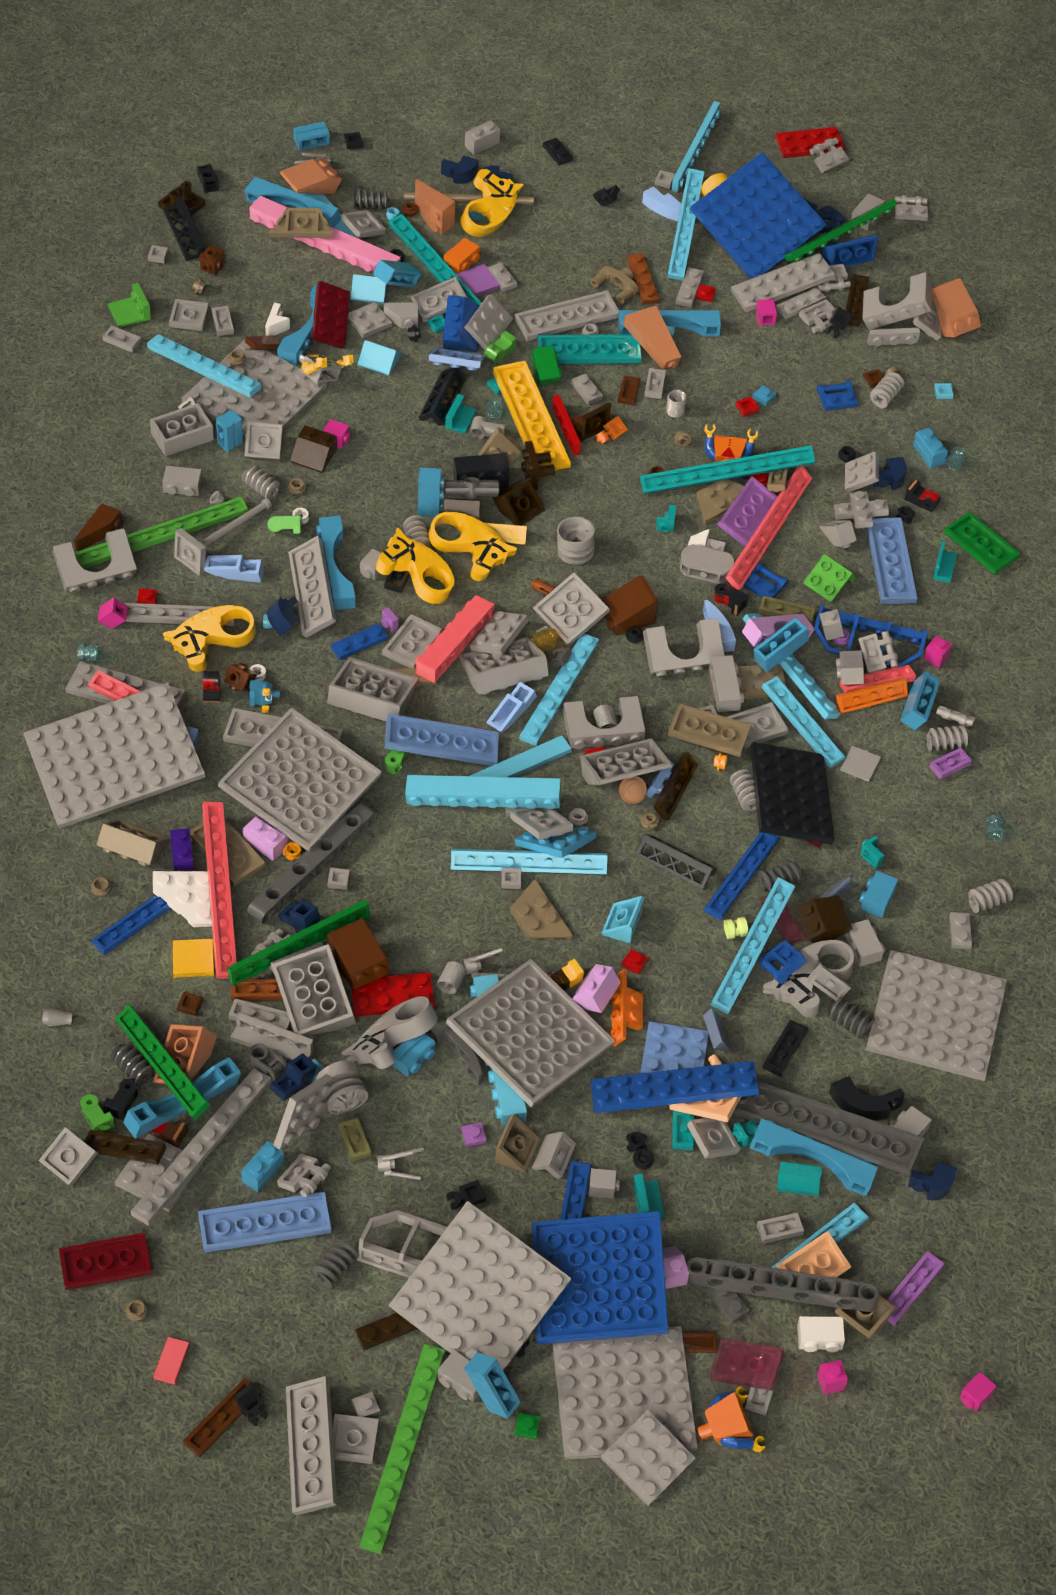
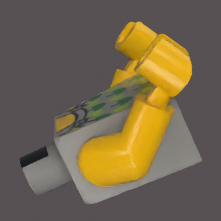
M303 353L299 358V362L302 363L301 372L315 383L336 382L341 369L354 363L353 355L343 356V361L338 360L336 362L321 354L307 355Z

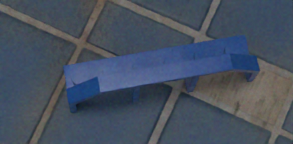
M820 605L814 632L827 652L839 655V651L843 650L831 648L819 630L820 613L831 611V609L824 608V605ZM838 611L842 627L849 628L853 626L846 651H851L857 628L861 632L874 631V634L882 636V632L889 631V635L893 636L892 638L895 640L903 641V639L910 640V643L914 645H920L919 652L899 663L898 667L909 665L921 658L928 631L924 630V632L892 625L890 621L884 623L860 617V614L857 613L852 615ZM885 646L881 647L882 655H884ZM885 662L886 667L891 668L890 662Z

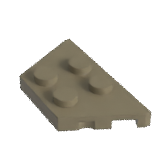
M286 208L283 215L276 221V226L269 230V236L333 238V231L329 228L328 222L323 217L320 208Z
M497 427L477 455L507 453L510 468L520 455L521 447L516 442H513L509 435H504L500 427Z
M727 479L716 481L696 492V499L699 503L703 523L707 524L724 515L744 485Z
M533 880L510 907L511 914L528 940L573 939L572 933L536 880Z

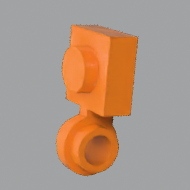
M617 416L603 426L605 430L596 435V440L603 444L610 439L608 435L614 440L628 429L620 417Z

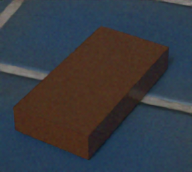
M246 336L245 343L253 350H275L281 343L274 336Z
M624 375L617 403L635 405L641 378Z
M682 1331L684 1344L699 1346L684 1347L685 1353L718 1352L717 1332Z

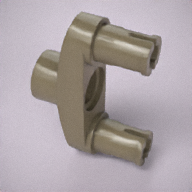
M604 266L590 281L594 288H597L604 281L619 286V289L623 290L616 296V300L620 304H624L630 297H634L639 292L637 284L632 280L634 278L633 273L626 267L619 271L610 266Z

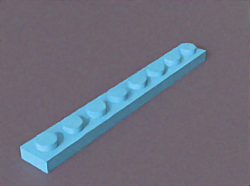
M714 101L673 178L672 191L678 192L680 187H684L688 168L694 167L696 158L700 156L701 148L705 146L706 138L710 137L711 128L714 129L716 118H720V102Z
M688 168L667 278L680 281L684 279L696 218L690 207L699 200L704 171Z
M157 334L147 342V347L154 352L249 398L261 389V383L160 334Z
M759 613L745 614L743 620L746 623L750 618L763 616ZM793 653L779 663L825 720L836 719L840 716L841 713L836 708V705L820 689L815 679L806 672L804 666L797 661Z
M584 633L578 639L572 649L570 658L565 666H562L520 734L519 740L537 746L599 644L598 638Z
M451 849V869L502 871V868H520L521 872L607 874L608 855L607 853L572 852L564 858H559L537 851Z
M779 877L777 878L713 998L711 1006L726 1014L730 1012L793 892L794 885Z

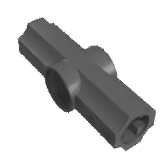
M467 477L464 480H445L444 482L445 496H463L466 499H477L479 496L495 497L499 494L498 480H479L475 477Z

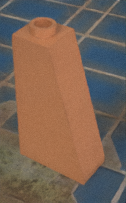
M657 306L625 316L623 321L625 328L662 369H673L678 366L681 355Z

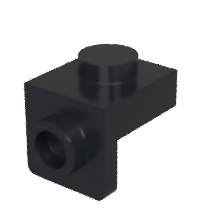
M617 185L608 189L603 188L595 192L593 197L601 206H606L617 199L620 189Z

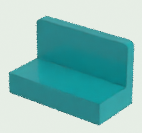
M457 394L446 415L445 423L446 429L463 434L466 433L476 413L475 408L464 405V395Z
M942 541L933 579L950 583L958 553L945 551V541Z
M780 1162L777 1191L818 1197L822 1167Z
M642 1174L634 1175L633 1189L638 1213L660 1211L661 1219H663L665 1214L658 1181L644 1182Z

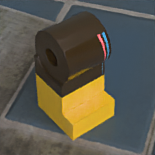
M573 959L568 962L567 966L557 971H552L547 975L565 991L582 983L584 971L578 962Z

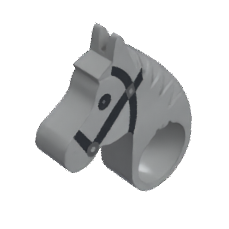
M820 941L801 949L798 952L805 957L807 963L789 975L787 981L783 984L778 983L774 977V980L763 985V993L774 995L778 1002L790 1003L804 1017H815L819 1013L820 999L813 992V984L809 982L807 977L820 965V962H818L820 958L828 954L839 955L848 962L841 969L829 970L844 981L851 976L854 953L851 947L842 941Z
M412 998L383 1014L362 1034L355 1044L345 1049L342 1054L343 1056L351 1055L346 1060L357 1061L359 1065L371 1063L378 1069L387 1068L396 1060L393 1055V1047L428 1032L436 1024L438 1016L428 998Z

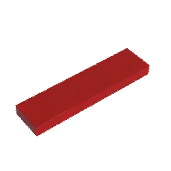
M560 395L553 396V411L574 456L580 455L581 442Z

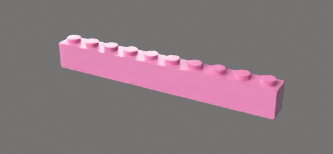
M260 196L250 206V219L264 224L268 228H274L276 221L283 215L287 207ZM331 226L329 228L333 231V238H294L297 241L307 243L311 247H316L324 253H329L338 259H343L352 265L359 266L367 272L374 273L375 266L380 259L400 262L399 256Z

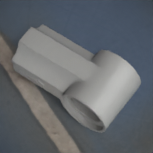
M476 416L473 418L469 434L472 438L479 437V439L484 438V436L491 437L496 428L500 427L505 435L506 425L488 422L486 418Z

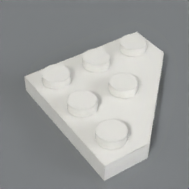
M153 871V893L156 896L165 900L167 905L177 914H181L186 918L191 926L212 927L208 871Z

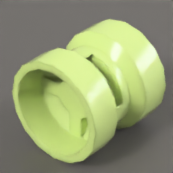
M739 917L737 920H724V930L727 939H733L735 936H747L748 925L745 917Z

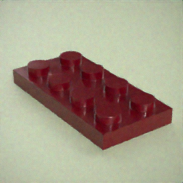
M319 280L316 286L311 339L339 349L345 347L350 291Z
M145 1233L59 1248L65 1290L152 1274Z

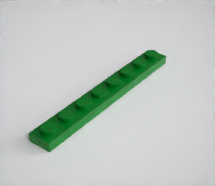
M896 200L885 201L785 254L786 261L793 260V262H796L803 258V254L809 255L815 252V248L818 246L819 248L828 245V241L840 239L841 234L845 233L846 235L853 232L854 227L858 226L860 228L866 225L867 220L873 221L880 217L879 214L891 212L893 210L892 207L897 205Z
M364 899L276 944L227 967L229 982L235 986L269 969L271 962L327 940L328 933L362 918L364 921L371 918L369 903Z
M128 1004L115 1020L190 1116L197 1120L211 1104L135 1008Z

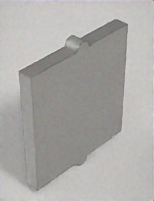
M852 746L840 771L853 775L854 778L858 777L869 782L881 757L868 752V750Z

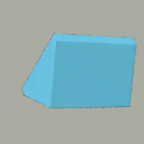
M353 274L351 300L384 304L388 284L377 277Z
M365 340L358 365L389 375L403 352Z
M639 896L613 903L601 934L631 943L643 912L644 897Z

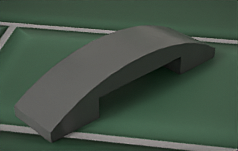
M436 1022L426 1034L437 1045L445 1041L465 1061V1073L477 1085H480L482 1081L481 1066L472 1048L453 1030Z

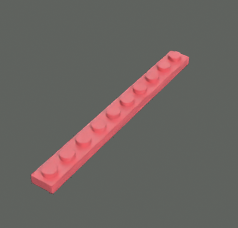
M804 466L796 468L786 484L785 491H781L725 577L731 586L737 590L743 587L812 480Z
M204 801L202 810L216 978L229 979L227 967L237 963L224 809L223 802Z

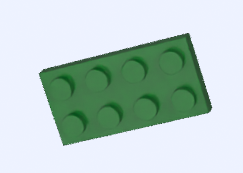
M968 512L944 529V533L994 575L1020 557V553L971 512Z

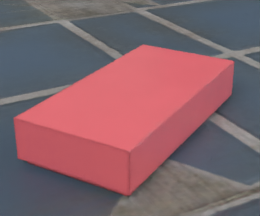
M171 1337L167 1338L154 1373V1379L171 1384L176 1383L189 1348V1342Z

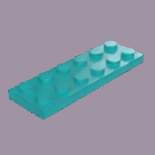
M632 334L538 335V348L553 345L554 351L558 354L557 364L641 363L640 343Z

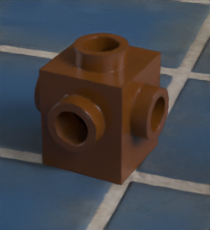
M209 245L199 256L200 270L216 275L225 263L224 250Z
M231 664L225 672L224 682L228 683L229 688L233 690L249 691L250 680H255L257 673L249 670V666L246 664Z

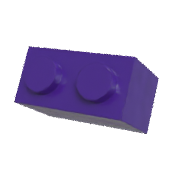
M190 828L170 830L174 871H194Z

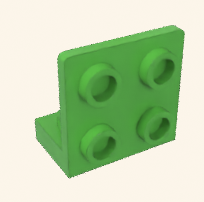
M139 283L132 284L130 298L108 303V308L118 328L151 320L150 304Z
M824 554L803 583L828 601L833 602L847 581L853 584L857 578L852 572Z

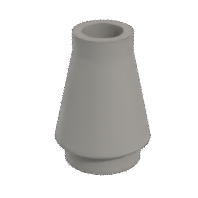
M52 1007L48 1009L43 1008L42 1025H47V1027L71 1025L72 1012H65Z

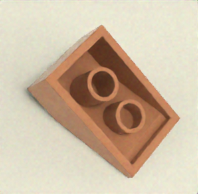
M323 158L311 159L280 172L296 193L333 195L336 193L342 180L337 171Z
M415 180V204L418 206V211L433 232L443 235L455 225V201L420 180Z
M960 278L931 288L944 337H956L981 327L978 311Z
M171 1024L164 1046L189 1078L193 1080L211 1056L217 1036L201 1026ZM156 1072L153 1082L155 1084H165Z

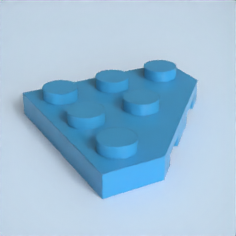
M588 827L573 828V831L566 832L564 835L551 836L546 840H539L531 833L524 832L515 838V846L564 858L596 839V831L590 830Z

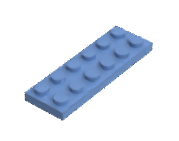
M872 518L873 527H867L866 529L880 603H917L918 598L902 519Z
M387 714L384 749L493 766L498 763L499 732Z
M325 1192L309 1194L307 1197L300 1195L198 1211L204 1253L331 1233Z

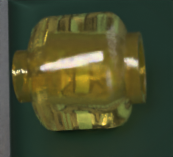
M544 626L534 631L530 640L545 653L557 646L559 636L555 629L551 630L550 627Z

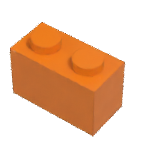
M463 238L444 254V261L456 274L468 270L473 263H477L480 259V246Z

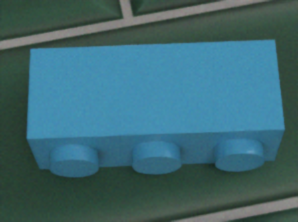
M381 259L376 264L373 273L374 276L388 285L415 287L422 272L409 263Z
M420 467L418 479L419 516L436 517L440 511L443 512L444 501H441V499H444V489H441V487H444L445 477L441 476V469Z
M795 617L753 649L755 662L763 670L769 672L809 641L808 628Z
M925 671L913 681L900 718L901 722L916 730L928 720L941 680Z
M477 1352L464 1369L487 1409L494 1414L508 1419L521 1401L497 1359Z

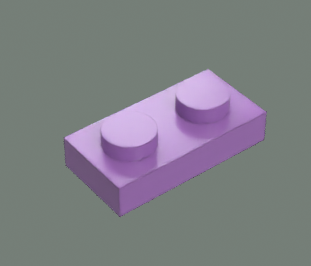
M960 747L930 762L929 767L941 780L971 765L972 760Z

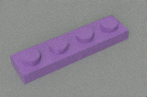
M928 1251L924 1254L887 1299L888 1302L896 1307L888 1319L889 1323L894 1326L897 1325L943 1269L944 1262Z

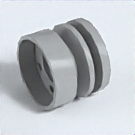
M576 516L562 520L558 525L557 552L562 561L568 564L579 565L593 558L595 553V529L588 519Z
M346 1060L332 1063L321 1070L316 1076V1080L325 1074L333 1077L331 1092L325 1100L326 1107L331 1114L339 1115L355 1110L368 1099V1091L365 1088L364 1082L360 1079L361 1075L357 1066L352 1061Z

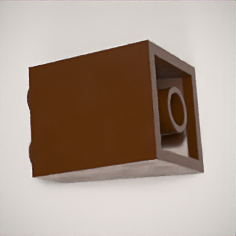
M643 575L638 576L602 598L604 604L610 609V612L604 616L607 620L608 629L612 630L615 636L626 633L631 627L643 628L656 622L658 600Z
M363 918L327 934L337 969L354 990L390 974L387 958Z

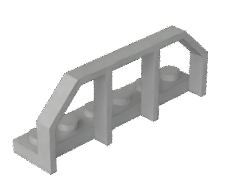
M399 1210L370 1218L359 1239V1257L357 1261L409 1278L422 1262V1260L406 1255L418 1229L442 1235L447 1227ZM395 1221L413 1226L400 1253L366 1242L372 1228Z

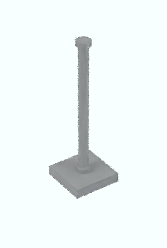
M267 498L263 499L262 503L200 542L182 528H179L175 531L174 557L197 575H202L205 572L206 546L264 509L271 508L270 500Z

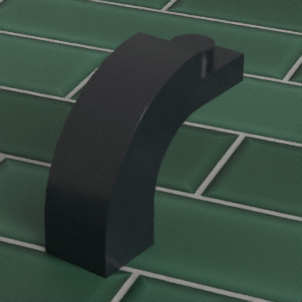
M850 1076L831 1083L829 1090L830 1096L840 1109L874 1121L888 1118L890 1110H896L901 1107L905 1096L901 1088L882 1096L865 1095L856 1088Z

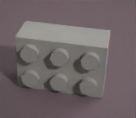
M199 403L150 419L151 435L165 457L214 440L213 425Z

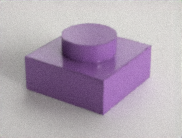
M389 607L382 610L381 622L384 628H388L392 633L397 631L399 619Z
M481 1122L461 1126L466 1148L487 1142Z

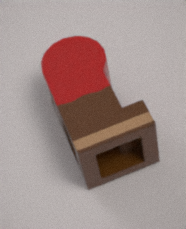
M178 1121L176 1125L166 1122L147 1132V1134L149 1133L178 1148L187 1134L186 1123Z

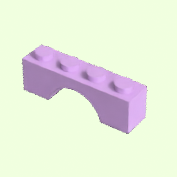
M803 614L750 618L746 622L742 633L756 647L795 617L808 628L809 637L815 628Z

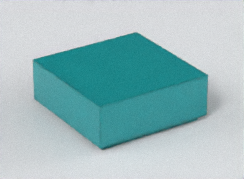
M443 315L428 319L427 324L436 334L444 331L445 318Z

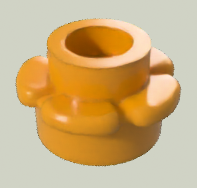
M719 753V756L715 755L714 766L717 767L718 771L719 769L725 770L727 755Z
M289 842L282 852L286 859L294 860L301 856L302 849L296 842Z

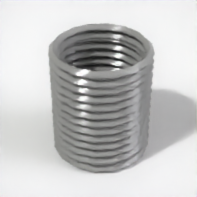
M673 390L668 393L666 412L669 416L676 418L684 414L687 398L684 392Z
M600 705L594 710L593 714L597 728L609 729L618 725L611 705Z
M448 962L438 979L437 985L439 989L449 994H455L467 973L465 967L458 962Z

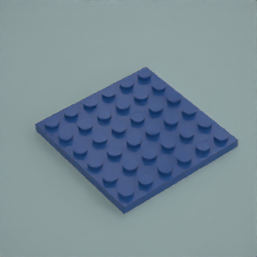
M763 152L690 207L692 213L750 279L770 271L785 259V254L805 244L827 225Z
M660 1211L532 1222L533 1250L572 1279L536 1327L538 1345L669 1334Z

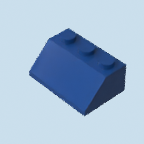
M871 235L825 246L822 250V257L828 265L843 264L844 267L873 261L878 236Z
M448 295L443 349L477 352L478 342L464 327L479 308L478 304L463 296Z

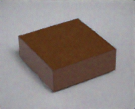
M879 369L863 373V377L870 388L876 387L884 378Z
M183 992L177 1006V1011L196 1016L203 997Z

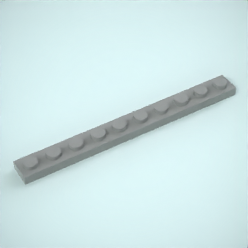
M254 1068L131 1210V1216L149 1226L271 1082V1077Z

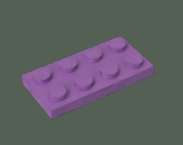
M751 477L717 525L745 547L778 496L768 491L754 477Z

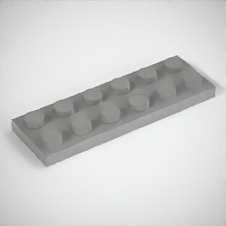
M818 253L731 286V292L745 312L756 309L757 300L774 299L775 302L835 279V273L821 254Z
M603 291L516 313L514 319L526 341L538 339V335H554L584 327L589 323L596 324L618 318L619 309L609 292Z
M319 536L288 552L295 595L299 601L297 602L301 631L302 635L306 638L336 622L323 542Z
M80 661L65 690L66 693L105 704L113 702L114 700L90 689L88 683L98 670L141 692L162 684ZM169 686L179 707L185 695V690Z
M233 708L223 735V741L253 747L282 717ZM315 724L341 742L343 729Z
M323 1376L286 1387L292 1513L296 1516L337 1505L329 1378Z

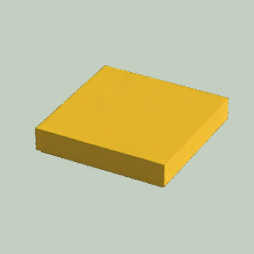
M213 939L173 941L174 978L214 976Z

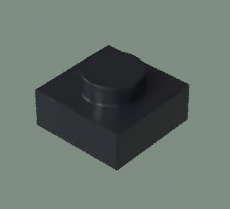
M360 132L344 134L347 149L363 148Z

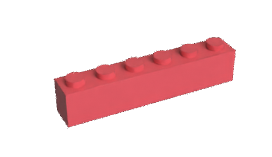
M477 595L471 601L469 600L465 608L456 614L455 619L447 624L445 630L437 635L435 641L427 646L425 652L417 657L415 661L416 674L435 683L494 615V603Z

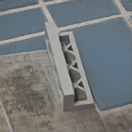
M240 1012L236 1016L237 1026L231 1035L232 1041L250 1048L257 1043L263 1044L288 1062L302 1053L309 1059L314 1052L312 1039Z

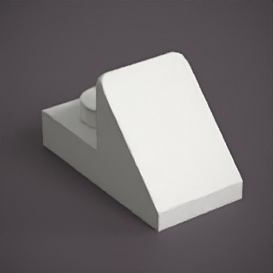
M279 303L273 304L265 326L266 336H275L290 330V319L283 317V311H281V304Z
M710 529L691 536L688 546L694 544L724 551L726 542L709 539Z

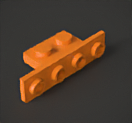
M625 969L616 974L621 983L611 997L612 1030L610 1035L615 1040L613 1044L615 1047L626 1039V1027L634 1030H641L643 1028V993L627 987V970Z

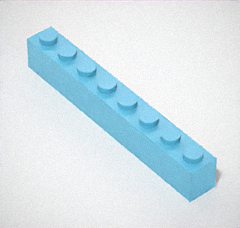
M407 775L405 796L407 804L413 806L431 805L436 807L440 805L451 807L480 806L489 808L554 809L560 808L561 780L556 778Z
M497 974L473 977V985L470 986L471 998H477L498 983ZM490 1067L488 1081L489 1084L493 1083L494 1089H491L492 1100L497 1101V1106H495L496 1118L501 1120V1125H507L510 1115L514 1114L522 1122H526L527 1110L525 1101Z

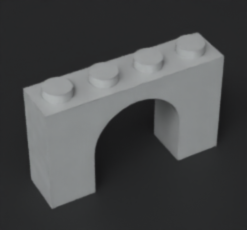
M924 272L911 276L909 294L904 300L895 305L885 306L886 297L880 287L864 291L863 321L867 328L872 330L932 312V282L928 274Z
M124 528L106 533L105 539L111 555V563L106 569L99 572L87 571L78 564L71 542L53 546L52 552L65 592L75 593L80 591L82 587L94 588L98 586V583L105 582L110 584L115 582L117 578L129 579L134 576L133 574H136L137 568Z
M718 618L700 620L696 624L700 648L696 657L692 659H680L671 653L667 644L664 626L646 628L643 631L650 674L662 677L666 676L667 672L673 671L674 674L685 673L686 669H692V672L703 670V667L710 666L711 657L725 656Z
M638 696L619 698L618 709L621 722L609 729L597 728L588 722L585 716L583 701L565 702L563 715L570 747L576 749H583L585 747L598 748L605 745L620 746L621 744L643 741L645 739V727Z

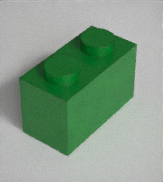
M553 345L533 348L531 359L538 386L558 383L560 377H562V371L557 365L558 354L554 351Z

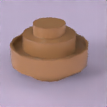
M634 776L623 779L619 784L618 792L623 801L635 804L644 799L647 787L643 779Z

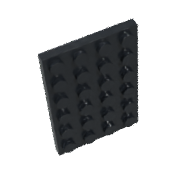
M752 742L750 750L759 832L832 845L835 838L824 756L819 753Z

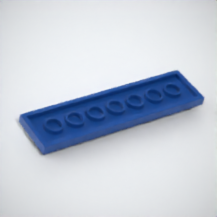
M754 1061L591 1079L594 1113L759 1095Z

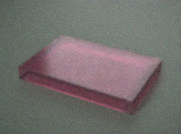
M721 1339L709 1377L714 1381L773 1391L784 1356V1350Z

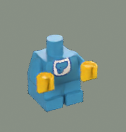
M250 680L249 706L262 705V713H269V704L272 703V697L280 698V690H273L271 683L262 680Z

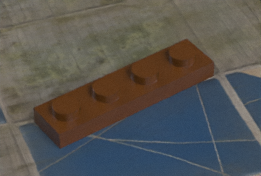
M244 1378L183 1440V1445L200 1458L242 1415L233 1397L251 1383ZM256 1388L259 1395H261V1391Z

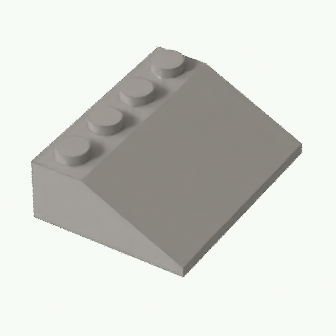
M528 637L514 640L503 655L476 651L459 655V659L472 687L478 694H489L497 689L504 690L509 686L518 685L519 682L525 684L527 681H537L549 676L546 655Z
M349 657L329 685L327 704L386 721L387 714L404 716L419 678Z
M652 738L580 756L582 776L591 785H602L672 767L671 762Z
M329 944L271 964L294 1033L308 1036L337 1031L356 1024Z

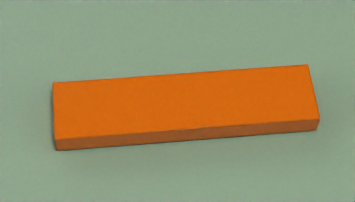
M902 677L837 694L838 710L843 714L907 697V680Z

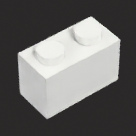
M799 1317L797 1324L799 1349H805L806 1352H815L818 1349L828 1352L842 1350L845 1341L842 1317Z

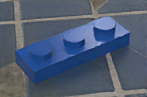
M376 624L331 644V649L337 658L342 660L388 640V635L380 624Z

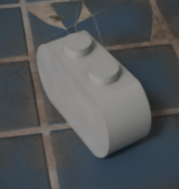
M692 544L682 550L679 567L684 576L720 584L728 582L725 577L734 565V559L728 552Z

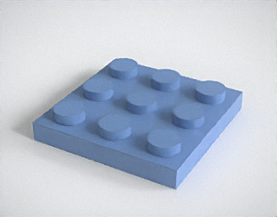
M435 348L429 354V361H433L435 365L447 363L450 364V367L454 368L467 366L468 370L474 371L477 368H481L486 360V355Z
M649 1021L640 1073L704 1066L708 1031Z

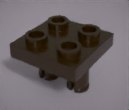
M184 181L181 183V186L173 189L172 192L170 191L167 196L158 201V207L163 209L176 205V197L182 196L192 215L205 206V200L192 193L191 182ZM177 210L169 212L174 217L178 216Z
M526 441L525 448L522 449L524 461L521 462V468L523 472H526L525 479H529L534 489L538 490L540 477L554 476L555 467L554 464L539 466L541 463H551L550 451L535 453L532 441Z

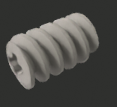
M895 372L887 373L871 391L870 399L872 403L881 409L886 408L901 388L904 387L905 382L902 376Z
M258 465L246 469L242 474V481L258 494H261L263 498L271 501L277 496L280 482L275 481L274 477H270V474L265 473V470L260 469Z
M419 515L407 518L403 523L405 536L431 549L432 546L430 545L424 518Z
M963 725L958 728L952 726L951 729L949 727H944V729L938 727L936 730L935 728H930L926 736L928 751L931 752L933 746H935L936 751H939L940 745H942L943 750L947 749V745L950 746L951 750H954L955 744L957 748H960L962 744L967 748L968 734L966 728Z
M748 769L735 772L730 778V783L741 808L745 811L757 810L753 775L749 774Z
M1002 878L990 882V884L987 883L979 886L976 889H970L968 893L969 904L974 913H979V908L985 911L986 906L990 909L993 907V904L998 906L1000 902L1004 904L1007 900L1012 901L1013 899L1011 887Z

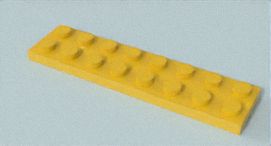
M526 361L493 367V374L524 445L526 441H532L535 453L550 451L551 463H541L539 466L554 464L555 471L570 468L571 462Z

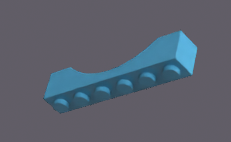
M254 177L245 188L246 199L252 203L262 196L278 204L293 208H320L323 217L328 222V226L333 228L340 221L339 209L337 207L310 198L307 195L296 193L291 189H286L264 179Z
M316 282L310 292V305L313 310L310 319L300 330L284 337L277 348L278 357L296 366L300 356L311 346L316 286L318 282Z
M619 310V334H631L623 325V321L627 314L640 310ZM659 310L666 326L688 329L702 336L720 335L721 321L719 310Z
M341 516L319 518L316 532L317 536H321L334 610L355 608L353 583L340 573L334 561L335 552L343 541Z
M229 1057L213 1065L199 1078L194 1080L193 1083L204 1097L209 1100L236 1086L241 1071ZM172 1093L161 1099L145 1101L128 1110L123 1123L136 1139L187 1112V1110Z
M762 1118L749 1147L767 1156L796 1154L814 1159L833 1171L846 1189L867 1196L878 1169L871 1162L855 1158L828 1145L819 1143L809 1136L800 1135L790 1128L781 1127L771 1120H764Z

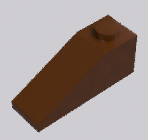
M101 504L75 537V551H81L104 539L106 533L119 529L122 525L121 511Z

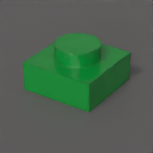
M518 1412L514 1436L536 1440L540 1416Z

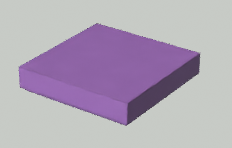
M485 264L456 274L476 297L500 289V284Z

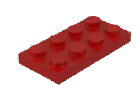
M837 127L782 132L775 135L783 158L811 155L810 149L814 148V145L825 143V140L829 138H837L838 144L834 145L835 148L842 147L845 151V146ZM828 149L823 150L825 154L829 152Z
M430 972L384 976L355 990L351 987L354 1017L385 1014L400 1003L415 997L428 998L435 1010Z

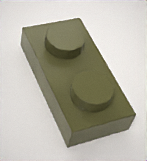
M358 1118L338 1123V1128L351 1162L372 1156Z

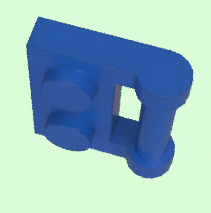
M851 381L823 386V384L817 385V393L825 411L858 407V401ZM846 390V392L825 394L827 392Z
M758 562L743 587L761 598L763 596L775 598L788 584L789 579L778 576ZM761 573L778 584L775 585L758 574Z
M784 940L761 957L758 964L762 969H767L775 976V980L778 983L783 984L787 981L789 975L800 969L807 961L800 952ZM776 960L783 968L777 969L772 962Z

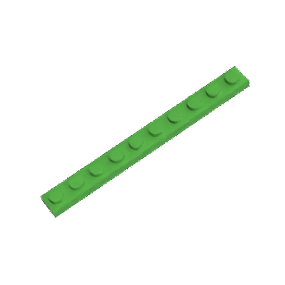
M238 497L126 535L133 553L175 539V531L179 528H182L189 534L239 517L248 512V507L242 497ZM107 542L75 552L76 560L83 569L111 560Z
M427 1344L423 1346L360 1542V1548L382 1554L437 1380L438 1369L443 1361L445 1349Z

